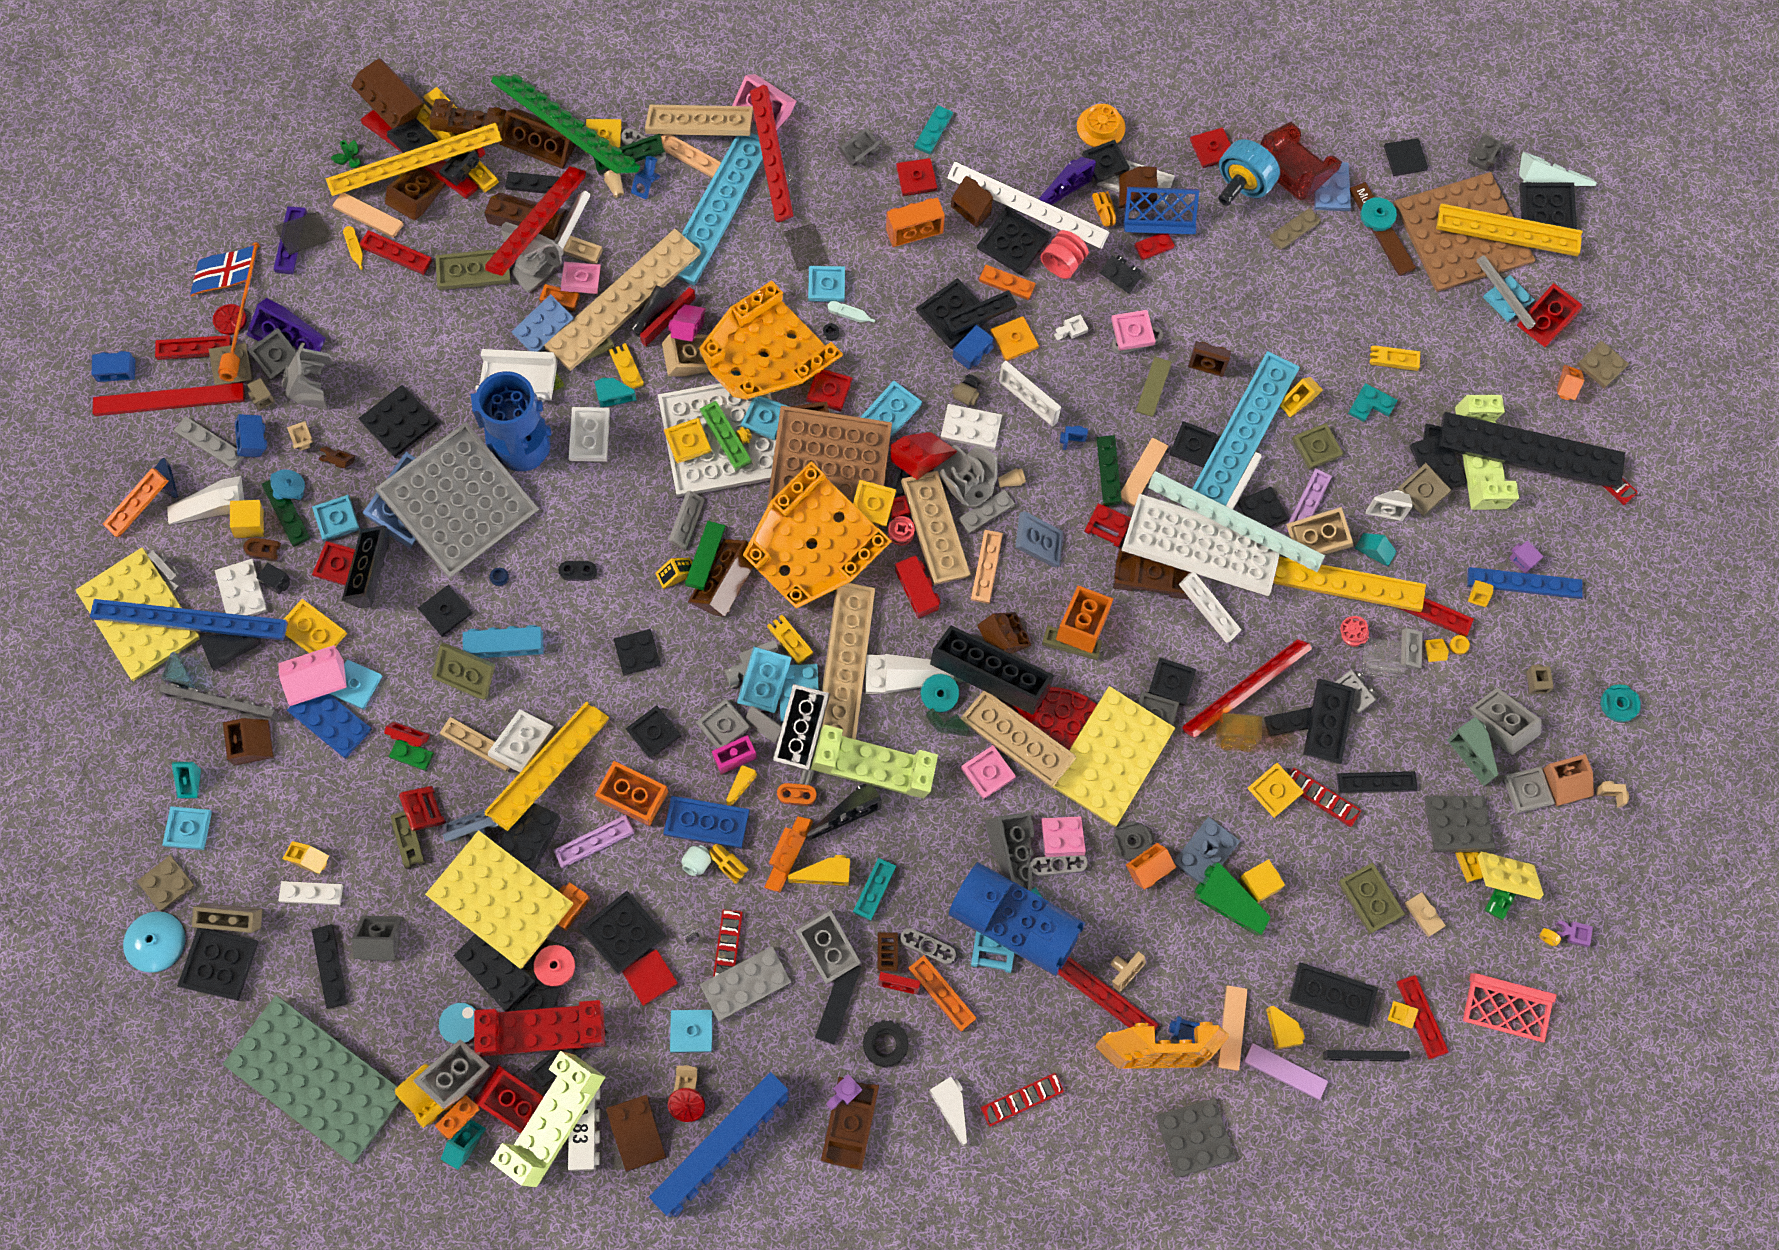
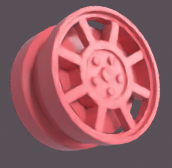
M904 516L895 517L888 526V537L892 543L899 546L909 544L914 538V523Z
M1351 616L1342 622L1340 630L1342 638L1347 645L1358 647L1360 644L1367 642L1369 629L1367 622L1363 618Z

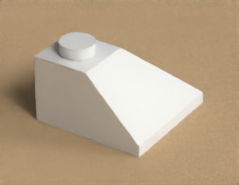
M1396 490L1375 496L1367 508L1366 514L1403 521L1412 508L1410 494Z

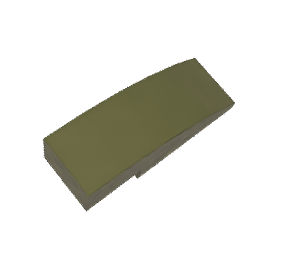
M1154 356L1135 412L1150 417L1154 416L1172 364L1171 361Z

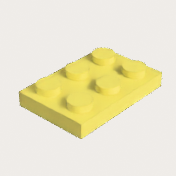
M1482 851L1477 856L1486 886L1539 900L1544 895L1534 865Z

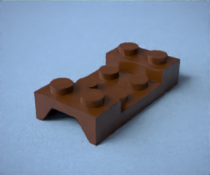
M435 99L430 115V130L463 134L496 123L502 138L507 110L499 107H489L488 112L484 113L479 110L471 111L464 108H453V101Z
M1119 548L1113 588L1132 591L1133 588L1169 594V597L1188 600V595L1179 586V583L1191 572L1134 555Z
M838 1077L837 1084L844 1078ZM856 1082L862 1091L847 1105L841 1101L831 1111L821 1162L862 1171L879 1085Z

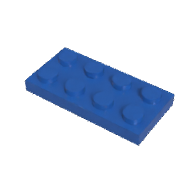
M330 694L292 705L287 709L293 717L344 759L372 730L371 727Z
M671 796L663 835L742 849L750 810Z

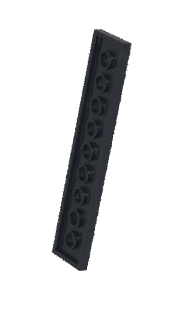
M1444 412L1442 416L1438 443L1439 449L1617 489L1622 485L1626 453L1449 412Z

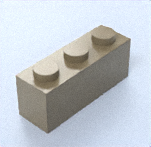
M201 903L193 907L192 927L252 933L261 929L263 908Z

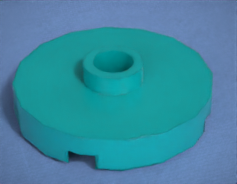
M1381 197L1367 200L1360 212L1364 225L1373 228L1375 231L1389 229L1397 216L1394 205Z
M940 673L929 676L921 686V700L931 711L946 712L953 708L958 701V685L954 679ZM938 690H943L941 697L937 695Z
M1612 685L1601 696L1600 705L1602 711L1609 719L1615 722H1629L1636 717L1641 709L1639 695L1627 685ZM1617 701L1622 703V707L1617 705Z

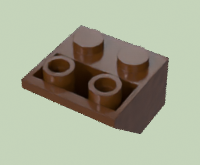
M966 175L951 198V208L977 228L991 215L993 196L988 190H984L975 179H971Z
M1015 612L993 613L977 625L985 642L1010 654L1031 646L1029 636L1024 631L1021 620Z
M241 718L223 722L227 760L231 764L236 766L274 758L269 720Z

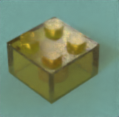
M1223 713L1216 723V746H1220L1222 750L1240 748V751L1250 752L1256 748L1262 739V716Z

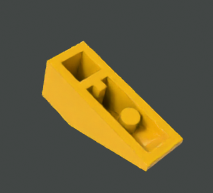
M835 855L834 858H827L788 875L789 883L849 886L850 858H846L844 855Z

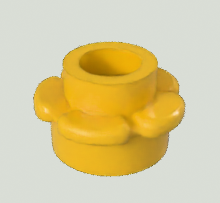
M740 427L736 431V435L742 445L750 443L752 435L748 428Z

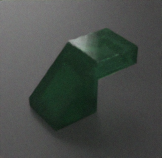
M933 708L926 712L927 720L938 733L960 736L968 734V727L957 714L944 723Z

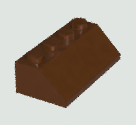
M381 58L360 70L351 85L392 129L417 118L425 104Z
M518 108L506 111L502 141H500L499 145L561 169L565 167L576 147L575 143L536 115Z
M499 192L490 197L484 213L487 223L502 227L505 222L519 226L538 202ZM559 208L538 234L555 240L567 210Z
M723 539L704 591L695 589L688 603L712 615L726 616L754 567L743 556L749 544L746 540Z

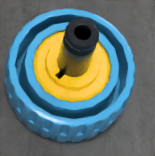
M1241 139L1233 142L1219 161L1220 173L1228 183L1222 194L1218 197L1219 202L1224 206H1229L1239 193L1250 198L1265 196L1280 176V168L1274 156L1266 148L1254 141Z

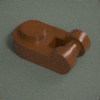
M250 538L244 543L243 549L251 558L276 562L278 558L277 550L280 549L281 543L275 540ZM265 547L270 548L269 552H264Z

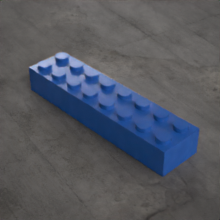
M770 1072L666 1178L649 1198L667 1217L670 1218L672 1215L674 1217L678 1216L684 1209L682 1205L687 1200L691 1202L699 1194L697 1189L702 1184L706 1186L715 1177L713 1173L718 1168L722 1170L729 1163L728 1157L733 1152L737 1154L745 1146L743 1142L747 1137L752 1139L759 1132L758 1126L763 1121L767 1123L775 1115L773 1112L777 1106L782 1108L788 1102L789 1090Z

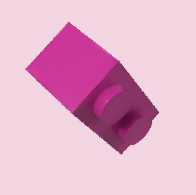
M748 735L712 751L713 759L721 775L757 759L756 752Z

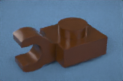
M328 446L320 449L326 456H320L319 460L322 462L328 461L335 464L336 467L346 468L355 461V455L342 450L334 451Z

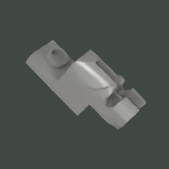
M775 640L757 646L762 649L778 652ZM753 648L739 653L741 664L736 663L724 670L730 688L740 685L739 678L744 679Z

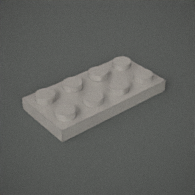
M772 946L701 983L699 986L719 1022L790 984L791 981Z

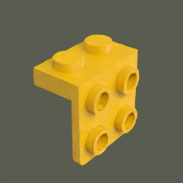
M423 1064L395 1088L397 1097L415 1115L417 1122L423 1128L427 1124H432L443 1110L446 1111L453 1105L451 1104L443 1109L414 1082V1079L429 1067L428 1064Z

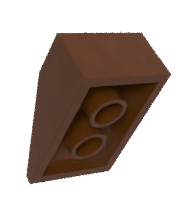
M417 168L408 171L387 186L385 204L415 221L424 214L446 184L425 168Z
M647 1095L606 1108L626 1172L666 1158Z

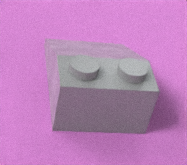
M1496 688L1469 708L1473 716L1484 723L1487 732L1494 741L1511 755L1541 735V719L1499 688Z
M829 908L794 928L825 984L861 964Z
M460 1039L416 1077L414 1082L438 1105L445 1109L461 1099L465 1094L467 1095L488 1078L490 1065Z

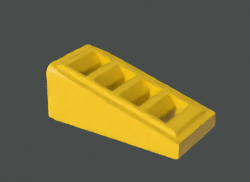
M743 765L740 767L726 799L728 806H732L756 778L757 773L755 770Z

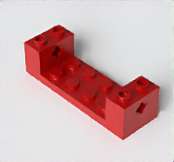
M600 1000L581 1001L579 1006L508 1012H498L496 1009L474 1010L475 1053L480 1057L605 1047L604 1005Z

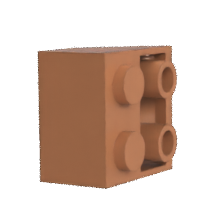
M1586 754L1554 762L1543 768L1556 807L1594 796L1593 771Z

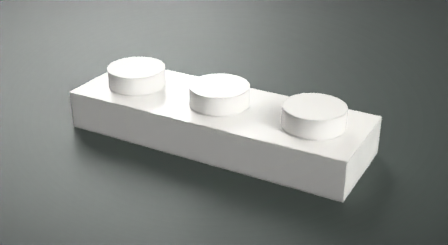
M281 881L278 901L282 903L341 905L343 885Z

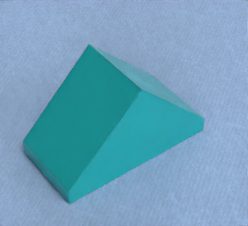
M1363 533L1354 548L1387 567L1397 552L1385 535Z
M172 762L177 798H198L201 768L194 762Z

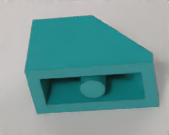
M604 377L594 381L600 408L637 401L634 389L613 377Z
M470 1119L447 1141L441 1160L459 1170L468 1160L487 1128Z

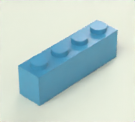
M528 625L526 628L509 626L507 629L492 627L481 631L479 629H469L463 632V651L480 658L544 654L543 631L537 625Z

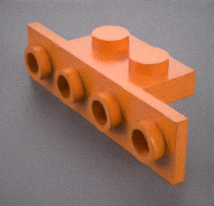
M797 816L792 829L785 827L769 861L773 869L764 886L765 889L781 892L813 820Z

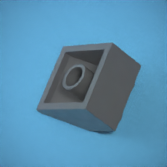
M362 915L352 936L353 958L362 960H395L399 951L402 917Z

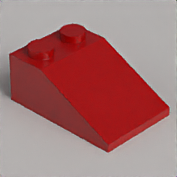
M1553 283L1528 311V314L1536 323L1535 326L1527 329L1521 320L1516 326L1545 348L1583 309V305Z
M931 432L906 435L891 444V462L916 480L957 453V450Z
M498 1064L473 1100L478 1106L521 1134L544 1096Z

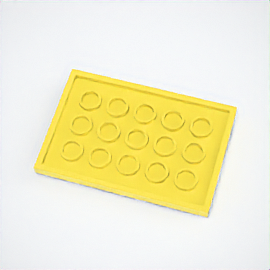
M143 547L76 589L77 594L89 613H91L94 599L182 608ZM94 620L132 681L169 660L170 657L175 656L200 639L199 633L192 630Z
M1109 686L1069 750L1076 755V760L1053 788L1116 827L1175 730V727Z
M479 830L425 894L520 969L523 968L573 906V902Z

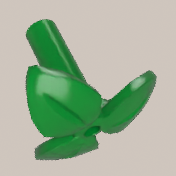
M345 140L340 141L344 154L338 153L331 156L332 161L340 165L349 161V167H359L361 160L353 157L359 153L357 142L353 140L348 145Z

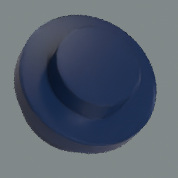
M499 567L491 571L489 579L493 585L503 586L508 582L509 574L504 568Z

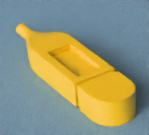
M347 226L344 228L343 234L353 261L359 265L360 270H362L363 254L353 227Z

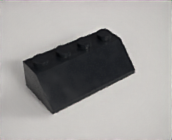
M382 525L360 530L342 601L358 608L372 607L375 600V592L380 581L381 569L384 566L385 554L389 547L390 534L387 526Z
M793 684L773 761L806 770L811 769L831 693Z

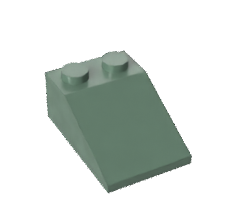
M1474 717L1457 729L1447 741L1481 784L1485 786L1498 776V771L1486 726L1482 721Z

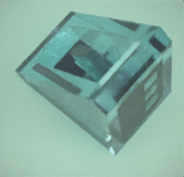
M173 651L169 656L161 679L166 684L173 683L182 688L188 689L190 687L196 689L180 656Z

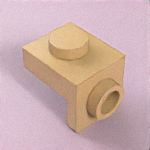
M306 421L287 427L294 444V449L299 448L302 451L310 448V444L314 443Z
M1605 781L1596 788L1597 796H1616L1617 808L1623 807L1629 801V792L1626 790V784H1614L1613 781Z
M690 1065L677 1066L674 1091L680 1088L696 1090L698 1079L697 1067Z

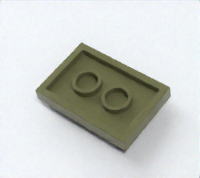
M443 642L439 646L432 679L485 700L489 693L496 664Z
M1373 862L1338 881L1339 886L1369 935L1405 915Z

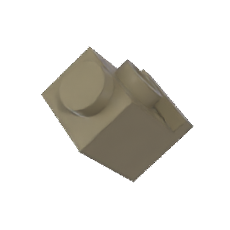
M261 378L249 382L248 387L251 391L248 394L259 411L275 403Z
M1535 664L1526 671L1529 694H1547L1554 688L1550 666Z

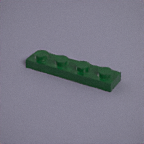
M660 133L619 147L623 154L635 159V162L644 160L647 156H655L665 152ZM594 158L599 175L610 171L608 167Z
M1115 435L1097 437L1103 505L1122 504Z
M268 480L261 485L292 546L295 547L311 539L292 500L287 498L278 500L274 498L271 481Z

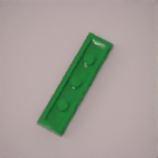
M707 521L685 586L704 591L726 525Z

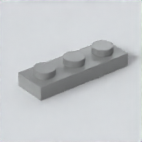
M1003 490L977 508L958 518V521L970 535L1013 508L1015 503L1007 492Z
M693 491L686 492L668 540L683 550L688 547L705 499Z

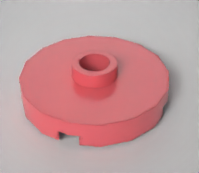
M552 945L542 949L534 961V972L538 980L547 986H562L572 978L575 971V959L571 952L559 945ZM553 962L558 963V966L555 969L551 968V964Z

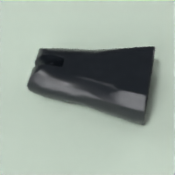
M655 286L643 310L631 324V328L637 337H640V334L674 302L672 296L660 286Z
M219 633L199 637L213 671L262 644L261 639L256 637Z

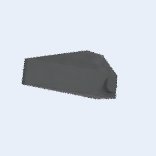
M1030 812L997 816L985 821L989 842L1004 877L1031 891L1032 868L1030 863L1031 856H1033L1031 846L1032 838H1034V827Z

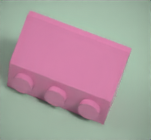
M745 75L732 106H752L750 91L763 84L768 86L777 130L791 115L797 101L758 75Z
M335 645L278 663L279 678L290 706L346 688L344 659Z

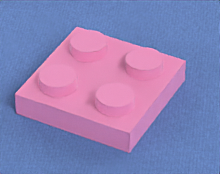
M564 262L561 291L598 294L601 265Z
M1147 310L1112 315L1111 321L1119 351L1155 345L1156 341Z
M993 745L961 766L962 771L983 800L1016 778Z
M1081 817L1042 818L1045 857L1085 855Z

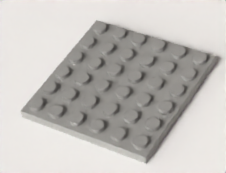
M467 422L463 423L375 488L377 494L449 579L539 510Z

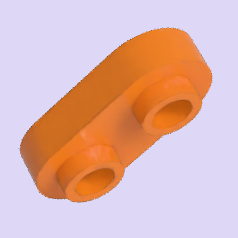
M784 783L777 790V797L783 804L810 806L816 801L817 797L816 790L810 785ZM784 792H790V797H784ZM805 793L810 794V798L804 799L803 795Z

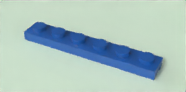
M1474 567L1468 568L1467 587H1473L1475 580L1493 585V590L1575 599L1582 598V579Z

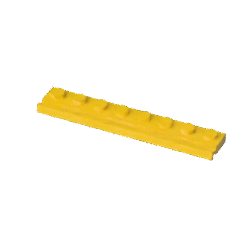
M1446 204L1439 206L1437 230L1577 257L1580 254L1581 230Z
M1280 556L1273 583L1417 612L1422 611L1426 584L1322 564L1318 572L1298 562Z
M586 701L485 810V815L492 818L495 823L508 831L609 720V717L594 706H590Z

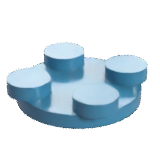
M288 469L279 470L271 474L270 481L274 498L278 500L283 498L301 500L303 498L305 482L301 475Z

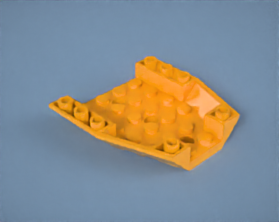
M772 280L731 306L699 348L710 373L735 398L748 400L802 384L843 356V353L832 342L825 346L782 301L783 292ZM794 334L796 338H788L787 335ZM761 352H766L769 356L762 357L759 354ZM739 371L741 375L734 376L731 372Z
M811 461L770 501L743 556L797 609L850 583L892 541L869 521ZM837 513H843L845 516L844 520L840 523L834 520V516ZM814 539L817 541L818 544L815 549L807 547L809 540ZM781 567H790V573L787 576H782L780 574Z
M1200 1022V1026L1194 1028L1195 1043L1192 1040H1180L1179 1043L1171 1044V1040H1159L1155 1044L1154 1026H1148V1023H1136L1135 1027L1106 1033L1096 1043V1048L1118 1069L1197 1068L1213 1057L1229 1038V1034L1219 1025H1213V1022Z

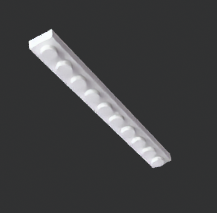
M954 162L947 177L960 184L967 175L971 179H975L984 190H988L992 194L993 200L1059 230L1070 231L1083 241L1102 249L1110 233L957 162Z

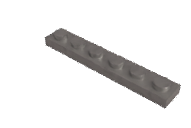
M169 683V686L161 684L159 692L164 697L277 722L279 716L274 710L275 708L269 705L260 707L256 706L254 702L247 700L238 702L237 699L230 696L221 698L215 693L207 692L203 694L199 693V690L190 687L187 690L181 689V686Z

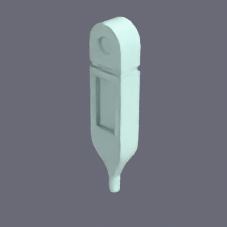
M831 301L828 304V311L830 313L857 322L870 321L875 323V319L870 318L863 310L836 301Z

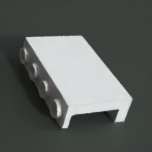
M482 349L483 367L480 384L494 373L502 371L515 372L524 376L531 383L538 400H542V402L552 400L558 364L554 352Z

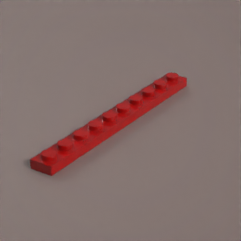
M569 166L485 264V271L503 276L585 179L586 171Z

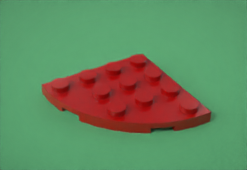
M1051 687L1034 715L1016 706L1014 708L1019 715L1067 750H1070L1097 704L1078 692Z

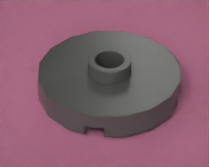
M1130 821L1123 823L1117 828L1112 842L1117 855L1124 860L1132 861L1152 847L1153 840L1146 826L1139 824V822ZM1129 839H1134L1136 844L1131 845Z

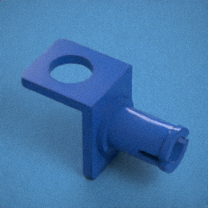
M647 156L644 169L635 174L631 193L643 199L648 198L651 183L660 178V175L654 172L657 162L655 157ZM638 183H642L645 186L644 193H640L637 190Z

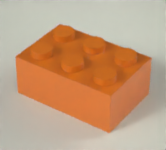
M938 197L887 211L886 231L892 247L943 233L945 215Z
M1078 585L1062 619L1056 640L1092 653L1109 615L1114 598Z
M613 761L595 797L598 802L650 827L668 794L667 786Z

